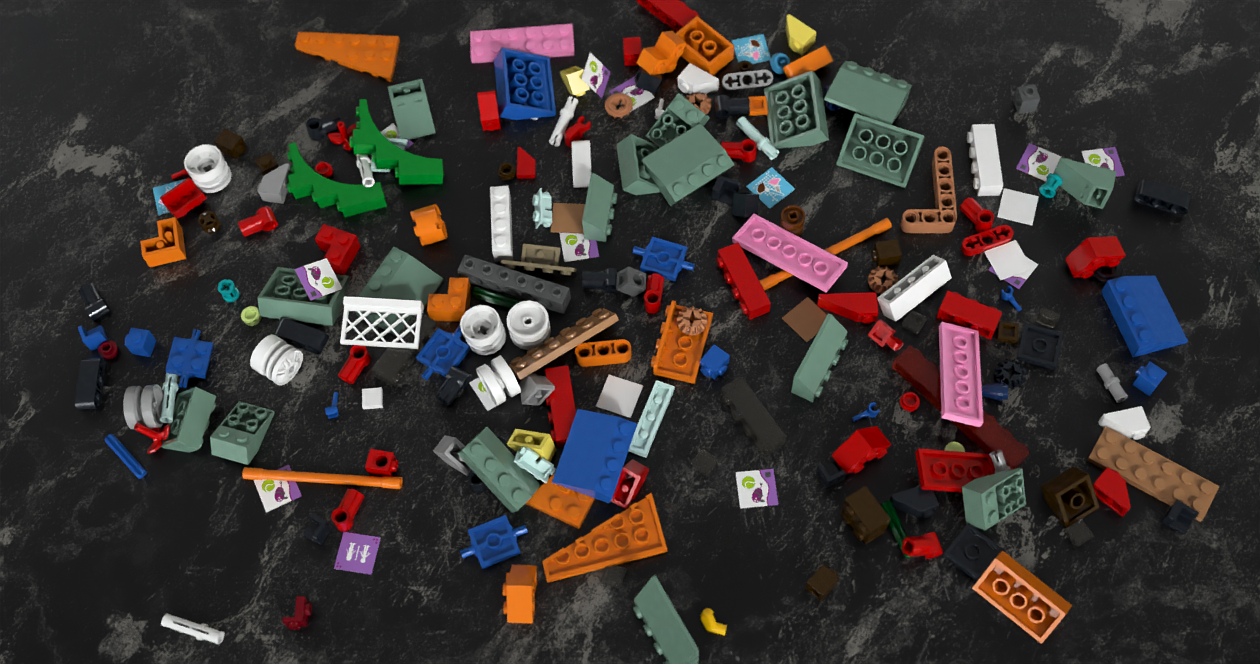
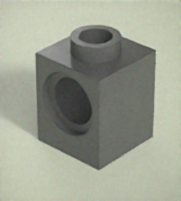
M1035 84L1017 87L1013 101L1018 114L1036 111L1040 97Z
M631 267L621 270L617 273L616 290L633 297L646 291V273Z

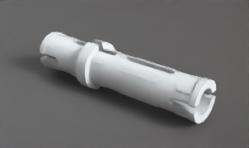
M569 96L565 107L561 109V116L549 139L551 145L554 144V141L556 142L555 146L560 145L578 104V100L575 97L572 102L573 97Z
M356 154V164L360 169L363 185L371 187L374 185L370 168L371 160L367 154Z
M168 613L162 618V626L195 636L197 640L202 641L204 639L218 645L223 641L224 632L210 628L207 624L202 623L200 625ZM179 623V624L188 626L189 628H186V627H183V626H180V625H177V624Z

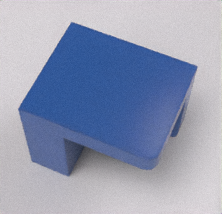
M82 325L78 327L82 341L91 351L98 349L101 343L108 340L105 330L101 325L89 331H86Z

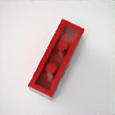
M947 291L936 318L953 325L977 330L980 336L991 340L1002 312L994 307L980 304L977 300L965 298L957 292Z

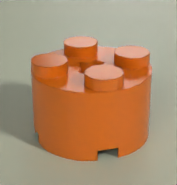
M437 204L410 212L412 220L416 222V226H414L415 234L419 237L422 246L447 239L444 220L442 221L440 215L442 214Z

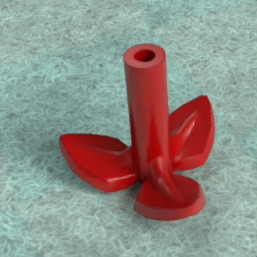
M338 122L337 126L340 133L328 134L329 139L335 144H342L344 142L343 148L345 150L354 149V147H350V136H353V129H357L356 123L346 130L344 122Z
M136 423L134 426V430L154 440L147 450L148 454L158 450L162 446L161 440H166L169 435V425H166L163 430L160 427L148 428L140 423Z

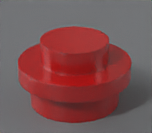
M320 162L316 165L315 172L325 178H329L333 173V168L327 162Z
M907 392L901 396L900 406L904 410L911 412L919 407L920 400L915 393Z

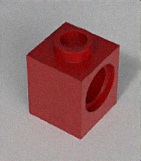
M640 37L623 38L625 66L638 65L637 61L642 53Z
M370 449L365 468L368 474L392 477L393 472L397 471L398 460L393 452ZM382 461H387L386 465L379 466Z

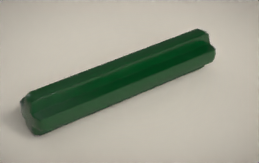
M475 287L472 293L474 298L508 309L522 302L479 287Z
M890 501L883 502L881 507L890 517L889 526L903 553V540L908 535ZM903 553L906 559L911 558L907 554Z

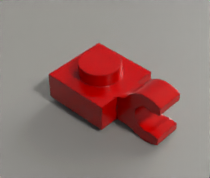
M584 116L579 117L577 123L569 127L564 134L565 144L570 148L572 147V141H579L583 137V133L591 128L590 121L582 124L585 121Z
M881 319L877 321L868 334L881 347L888 344L893 350L897 351L904 345V342L893 336L896 331Z

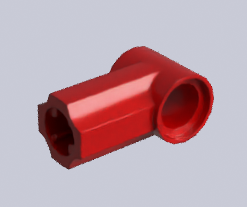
M745 139L742 142L722 141L721 146L730 158H739L749 163L753 162L757 157L756 143L752 139Z
M972 197L965 199L959 209L975 224V229L979 233L991 229L994 214L990 210L984 209Z
M262 207L256 212V215L239 221L238 225L242 234L246 237L261 230L271 231L278 226V222L271 207Z
M653 273L648 275L646 293L644 295V308L650 314H656L661 309L664 277L660 274Z
M354 345L350 349V356L339 372V378L349 384H354L362 369L371 361V356L365 346ZM364 353L361 358H357L359 354Z
M348 489L339 507L332 512V521L339 531H348L353 526V518L364 499V495L357 490ZM347 517L343 522H338L340 518Z
M935 532L927 533L920 537H907L903 540V553L909 557L924 556L926 559H930L943 553Z

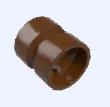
M796 205L786 206L781 212L779 227L799 237L804 228V210Z

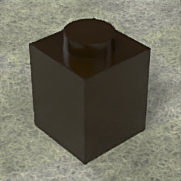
M225 128L214 141L220 152L234 159L243 154L247 147L241 136Z
M898 239L875 242L871 256L872 260L876 261L877 267L900 264L902 253Z
M822 565L809 579L805 588L822 602L837 585L839 580L838 574L833 568Z

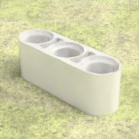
M590 140L572 141L574 188L589 187L591 177Z

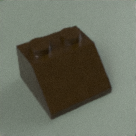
M1074 466L1041 486L1046 503L1067 528L1100 508L1089 474Z

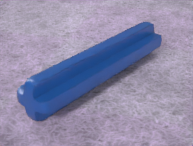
M109 434L105 437V442L138 479L143 478L147 474L143 466L114 434Z

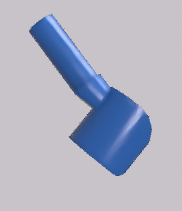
M1007 286L1008 293H1005L1002 289L1001 298L1005 301L1009 300L1018 312L1021 311L1022 308L1013 297V288Z
M338 392L333 393L332 406L325 408L328 419L339 415L337 408Z
M872 402L866 411L852 417V420L855 422L867 416L874 418L880 409L873 411L872 408L876 406V403Z

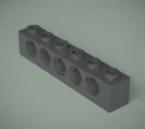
M464 255L457 270L459 278H469L472 285L521 301L530 300L538 302L544 308L562 314L565 313L571 299L568 287L468 255Z

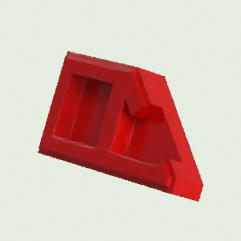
M518 147L517 179L535 178V159L521 147Z

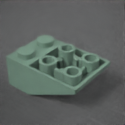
M422 79L388 87L400 139L409 140L436 133Z
M678 93L647 133L646 137L661 148L701 123L704 126L710 117Z
M1060 158L1053 174H1057L1062 178L1063 183L1060 187L1081 203L1103 209L1113 190L1117 171L1093 166L1089 163Z
M239 401L210 436L212 455L248 465L257 454L275 411Z
M1022 468L976 478L962 487L966 523L987 530L1026 505Z

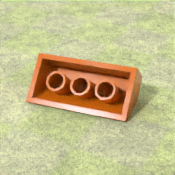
M1004 551L995 558L973 586L977 593L1041 644L1072 607L1069 602Z

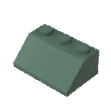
M632 134L617 144L622 189L634 195L660 193L661 191L641 161L658 150L657 145Z
M591 173L583 213L584 239L606 242L607 235H611L612 224H610V219H614L615 209L612 207L617 202V193H614V185L595 173Z
M197 387L178 393L174 405L173 422L167 424L170 426L169 435L166 440L162 439L161 448L189 453L198 450L203 444L204 439L202 437L204 431L209 426L210 414L215 409L216 396Z

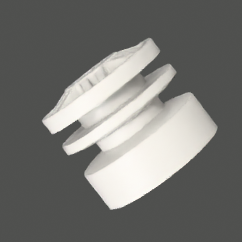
M200 145L189 151L184 161L185 169L191 176L194 184L202 192L214 193L220 191L230 182L231 170L217 147L213 145Z
M478 305L467 310L462 316L460 322L461 332L473 352L479 355H490L502 348L506 340V332L495 309L487 305Z
M271 334L266 336L256 346L250 359V366L261 375L267 376L275 384L282 386L287 384L297 374L303 361V354L299 349L287 344L280 337Z

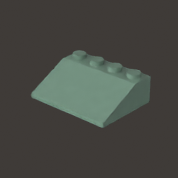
M845 61L840 67L824 100L892 125L906 104L912 85L904 80L891 78L888 74L875 72L872 68L859 66L853 61Z
M813 71L764 88V94L767 99L770 143L776 149L813 146L829 140L821 81Z
M855 113L836 165L906 188L925 137Z
M701 123L641 160L670 206L734 166L725 149Z
M393 247L358 297L421 301L425 309L428 305L429 294H435L444 279L410 254ZM355 311L356 315L360 317L361 315ZM371 312L365 318L373 324L380 316L377 313ZM389 314L385 318L390 325L399 319L396 314ZM409 315L404 321L411 326L416 322L417 315ZM383 320L376 325L384 330L388 328ZM401 321L393 329L398 335H401L408 328Z
M277 267L257 297L259 314L262 317L285 318L291 321L333 326L341 310L349 276L335 274L343 289L310 300L296 271L291 268Z
M651 577L634 599L635 607H633L636 616L638 619L642 617L645 622L643 628L649 637L653 636L656 642L653 645L659 655L663 654L666 659L664 664H698L699 649L657 577Z

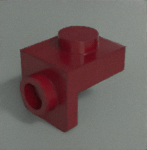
M296 596L295 617H283L282 622L288 629L293 630L301 629V626H308V616L312 614V604L305 596Z

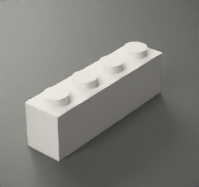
M972 125L971 131L967 133V142L971 145L969 157L973 159L971 164V172L975 174L973 187L977 189V196H1000L1003 180L995 125Z
M509 186L490 187L492 253L494 261L513 260Z
M932 255L880 295L877 299L883 315L896 322L950 280L952 277L946 260Z

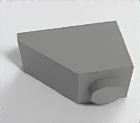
M285 163L263 176L257 188L263 201L284 204L288 192L286 184L289 182L288 175L292 174L289 164Z
M529 374L519 383L521 402L525 405H541L555 390V386L545 376H537V374Z
M444 435L433 452L444 462L468 476L471 468L457 454L465 445L456 437Z

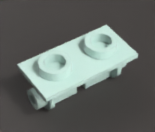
M540 188L532 199V205L535 206L533 213L535 229L540 224L544 227H550L552 224V211H549L552 208L551 195L548 192L542 193V188Z
M523 446L520 450L518 449L514 462L520 468L533 474L535 478L547 483L549 475H553L556 470L554 464L543 457L537 462L536 460L539 455L529 447L525 448Z

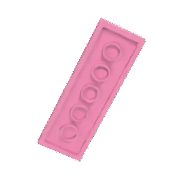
M573 24L470 31L472 63L494 62L501 47L546 57L575 55Z
M753 214L732 238L733 243L739 242L742 248L824 292L830 289L848 266V262L756 214Z
M941 322L939 326L942 418L981 427L983 424L979 331Z

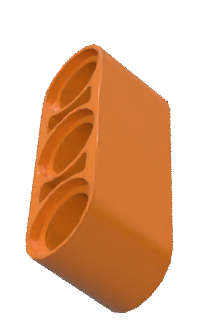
M825 45L783 67L787 78L791 79L809 71L815 72L834 60Z
M625 339L581 343L575 349L577 363L582 367L626 363L632 356L631 344ZM622 349L627 350L625 353L618 352ZM602 351L608 352L605 355L599 354ZM582 353L589 354L586 357L580 356Z

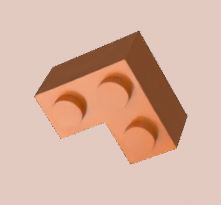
M673 31L662 32L655 47L643 49L637 64L650 75L672 72L676 68V63L683 54L687 43Z
M176 217L157 221L159 237L140 241L142 257L149 267L186 259L183 230Z
M450 277L448 294H429L427 312L430 321L461 322L462 316L470 307L471 285L469 278Z
M512 565L510 573H506L503 596H507V601L504 602L503 611L504 614H507V623H533L537 565Z

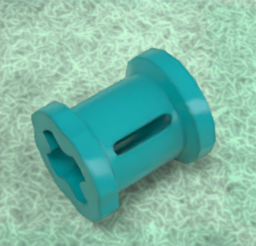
M1050 173L1046 177L1047 181L1039 188L1040 193L1047 198H1053L1056 194V189L1063 183L1059 175Z
M224 279L218 284V291L226 302H234L239 298V291L232 280Z

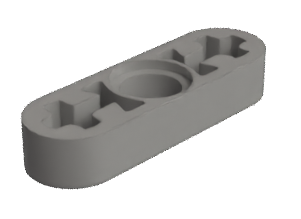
M769 70L729 73L723 77L722 86L726 90L764 87L771 84L773 75ZM763 73L769 76L766 83L763 80H758V84H755L756 78L754 74H757V77H762ZM737 76H740L739 83L741 86H737L738 82L733 83L732 87H729V84H725L728 77H731V80H737ZM743 76H751L752 83L745 85L742 81Z

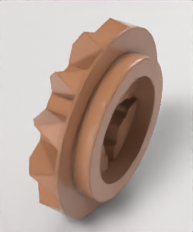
M692 92L691 95L686 96V99L699 108L695 104V100L700 103L699 109L705 114L711 110V99L708 98L707 94L703 95L701 92Z
M615 93L607 98L605 110L608 115H612L614 118H623L625 115L629 116V112L633 110V101L627 94ZM622 102V107L617 110L616 106Z
M878 266L877 269H872L868 276L870 288L879 294H883L898 282V275L895 274L894 270L888 269L887 266L884 268ZM885 275L886 281L883 285H881L882 282L879 278H882V276Z
M694 306L691 308L685 307L684 310L679 311L677 326L687 335H697L706 328L707 316L701 308L698 309ZM693 315L695 321L694 323H692L691 326L690 321L687 319H690V317Z

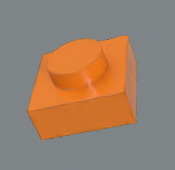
M766 96L748 97L750 101V116L767 115Z

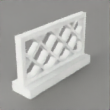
M344 296L341 344L419 348L421 318L424 309L421 301ZM349 311H357L361 315L353 323L348 319ZM371 312L377 313L380 316L373 324H370L365 318ZM389 314H396L399 319L390 325L385 318ZM409 315H417L416 322L411 326L404 321ZM364 319L369 327L360 333L355 325ZM383 320L388 328L379 334L374 327ZM402 321L408 329L401 335H398L393 328ZM354 328L359 335L353 340H346V333ZM373 329L378 336L373 341H367L363 336ZM392 330L397 338L392 342H386L383 336ZM410 331L415 336L414 344L405 343L402 339Z

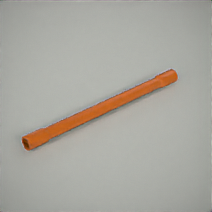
M885 218L824 250L835 255L892 228V224L888 218ZM782 270L759 280L765 291L793 275Z
M244 467L242 474L243 479L250 480L266 479L375 486L390 489L402 488V477L391 476L375 477L266 470Z

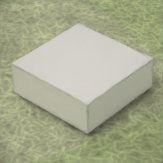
M382 387L362 389L363 409L383 408Z

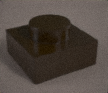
M271 152L254 159L263 176L279 167Z
M999 321L997 341L1016 344L1018 341L1019 324Z

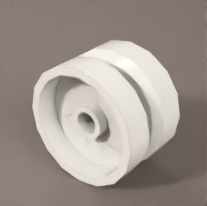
M529 300L522 301L510 309L507 315V327L513 343L519 348L526 350L543 345V342L551 334L549 316L544 306Z
M501 355L491 360L493 371L486 364L476 369L482 385L496 406L506 401L504 391L510 397L521 392L514 373Z

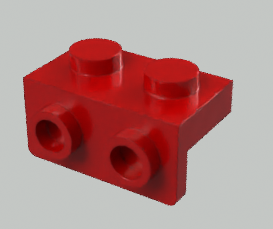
M187 178L160 197L167 210L176 219L186 215L188 211L195 206H199L207 199L191 178Z

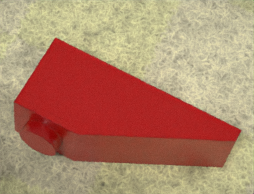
M876 292L818 295V307L856 322L872 323L877 320L878 304Z

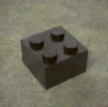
M866 486L847 497L844 501L841 517L846 524L852 526L854 535L859 541L862 540L866 545L886 531L890 517Z

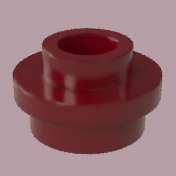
M104 341L100 344L98 353L105 359H112L118 353V346L114 341Z

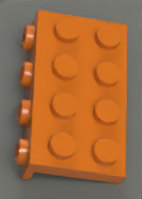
M672 300L671 305L666 307L665 316H667L666 322H662L660 333L663 334L661 339H657L655 350L658 351L657 355L652 357L651 367H653L654 375L695 384L713 313L703 311L707 316L706 328L697 335H687L677 326L679 311L684 310L685 307L676 305V301ZM692 315L690 319H687L692 326V323L695 321L694 316Z

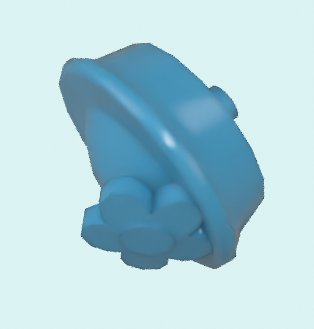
M775 53L770 60L771 68L777 74H784L783 67L790 64L788 56L782 53Z

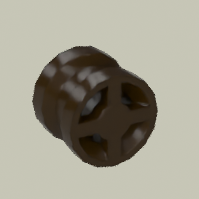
M205 211L198 218L199 224L206 233L213 234L220 229V221L214 212Z

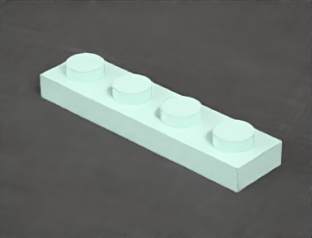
M656 380L635 429L629 452L647 457L675 386Z

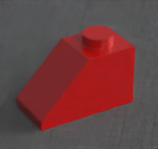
M495 91L477 93L483 131L501 129Z
M633 459L622 468L611 501L624 509H628L643 486L649 468Z
M1107 467L1093 484V488L1098 499L1123 517L1131 508L1126 482L1119 472Z

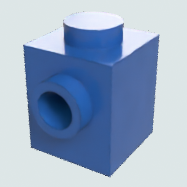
M131 328L129 334L125 337L124 345L134 355L151 357L157 340L149 330Z
M714 344L700 360V371L706 377H712L715 380L727 370L730 355Z
M1149 362L1146 367L1142 365L1135 373L1137 379L1132 385L1150 396L1167 372Z

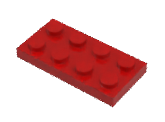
M918 449L915 452L921 489L962 492V487L972 480L995 474V467L989 454Z

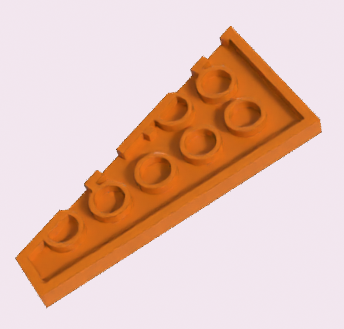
M298 32L295 47L299 51L314 56L319 55L326 60H334L340 65L361 72L366 71L372 73V76H381L386 78L387 81L392 82L400 39L399 36Z
M553 474L547 483L538 488L526 504L580 529L595 498L552 483Z
M652 493L645 496L638 503L635 502L622 513L616 514L592 529L584 537L581 536L568 547L562 548L543 560L547 583L667 552Z

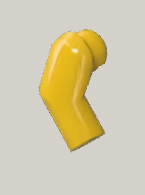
M705 608L700 615L705 629L725 636L727 625L717 623L713 616V610Z

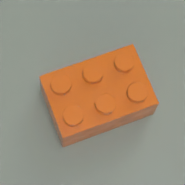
M698 16L676 33L687 43L681 56L689 63L712 76L734 59V45Z

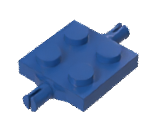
M652 236L649 245L645 249L637 246L633 248V254L643 256V261L640 265V271L660 274L665 279L676 281L678 273L682 268L694 270L695 263L685 261L686 246Z
M460 325L454 333H448L438 328L416 356L417 360L427 367L421 375L426 381L433 372L446 377L449 369L453 365L458 366L470 351V346L460 340L462 335Z
M193 329L191 339L174 337L166 365V373L180 376L178 386L181 388L182 386L183 388L187 387L189 378H206L213 343L200 341L201 331L198 329L197 333L196 329Z
M506 515L469 529L471 546L460 550L463 559L475 554L479 559L482 569L521 554L517 545V536L528 533L526 525L524 524L513 529Z

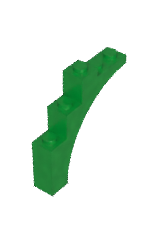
M359 99V106H356V117H360V121H356L357 129H353V136H350V147H354V154H372V162H376V169H395V178H399V185L443 184L442 159L414 155L391 143L373 123L368 111L367 99Z
M296 142L288 144L290 151L287 152L289 161L293 162V166H290L292 174L288 175L289 182L286 184L289 193H293L295 199L312 195L313 201L317 202L320 208L337 204L338 211H342L344 217L387 207L380 182L374 183L371 187H365V185L338 183L327 179L305 163Z

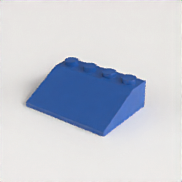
M501 47L494 59L499 117L521 120L555 116L556 108L550 57Z
M1123 276L1106 282L1101 293L1132 357L1188 342L1156 276Z
M578 409L552 483L609 503L613 498L637 423L617 416Z

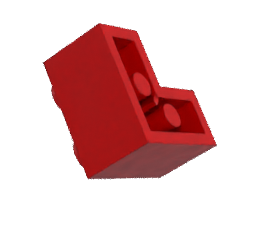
M323 224L315 237L319 249L327 252L323 259L327 258L334 273L345 275L361 247L357 236Z
M1117 236L1086 238L1065 260L1074 278H1089L1094 274L1095 270L1102 266H1117L1126 255Z
M877 426L858 429L832 454V457L846 474L852 472L856 474L865 467L863 464L867 460L870 461L876 457L878 459L883 457L888 452L886 449L892 444Z

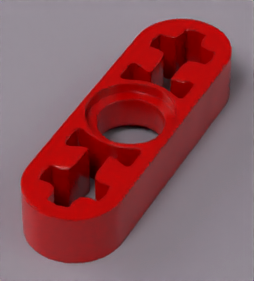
M1001 225L969 236L963 240L961 251L967 256H973L1009 243L1013 236V229L1008 225ZM989 237L992 243L986 244L982 241V238Z

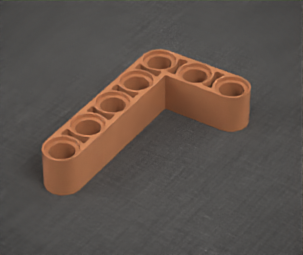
M938 147L932 159L936 209L906 210L900 223V228L905 233H950L954 229L957 220L953 168L951 152L946 147Z

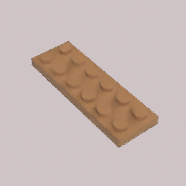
M596 309L590 317L582 318L576 322L575 326L561 330L560 335L555 338L550 337L543 342L544 344L538 348L533 347L529 349L526 355L514 358L508 366L514 375L521 380L619 321L616 313L607 309Z
M1107 426L1103 429L1087 459L1088 462L1103 470H1106L1107 467L1111 470H1116L1125 479V482L1170 506L1176 500L1188 505L1199 512L1195 519L1200 522L1204 519L1220 487Z

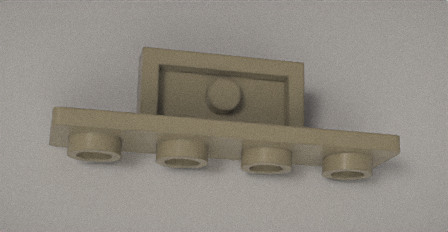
M523 244L521 262L501 260V264H505V268L516 269V266H524L523 270L535 271V268H542V272L546 273L560 270V274L571 275L572 272L577 271L576 268L559 266L561 248Z

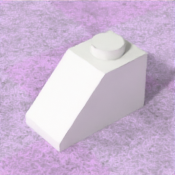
M689 63L678 76V88L690 95L692 92H701L702 94L713 93L719 90V79Z
M1142 406L1103 414L1098 421L1101 427L1105 428L1107 426L1134 440L1145 437V434L1150 429Z

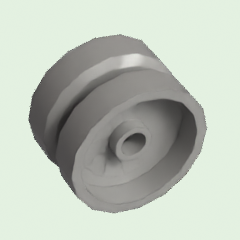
M146 385L144 389L141 386H131L126 389L123 408L125 420L130 429H134L136 423L144 426L147 425L148 428H157L164 424L160 421L163 391L159 385Z

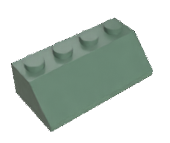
M829 313L793 380L791 392L811 402L814 401L815 397H820L824 388L821 385L824 381L829 380L832 373L830 370L832 365L836 366L839 361L840 355L838 353L841 349L844 350L849 341L846 339L848 331Z
M487 426L457 453L511 513L518 511L541 486L527 470L520 468L514 462L515 456Z

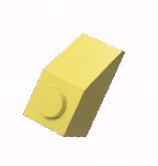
M788 14L786 19L788 46L794 52L803 55L815 43L816 31Z
M573 66L560 71V75L569 93L577 97L584 95L585 91L590 88L581 80L584 70Z
M515 429L507 443L516 452L523 446L525 448L529 447L539 455L536 460L537 462L542 457L550 462L556 452V447L550 434Z

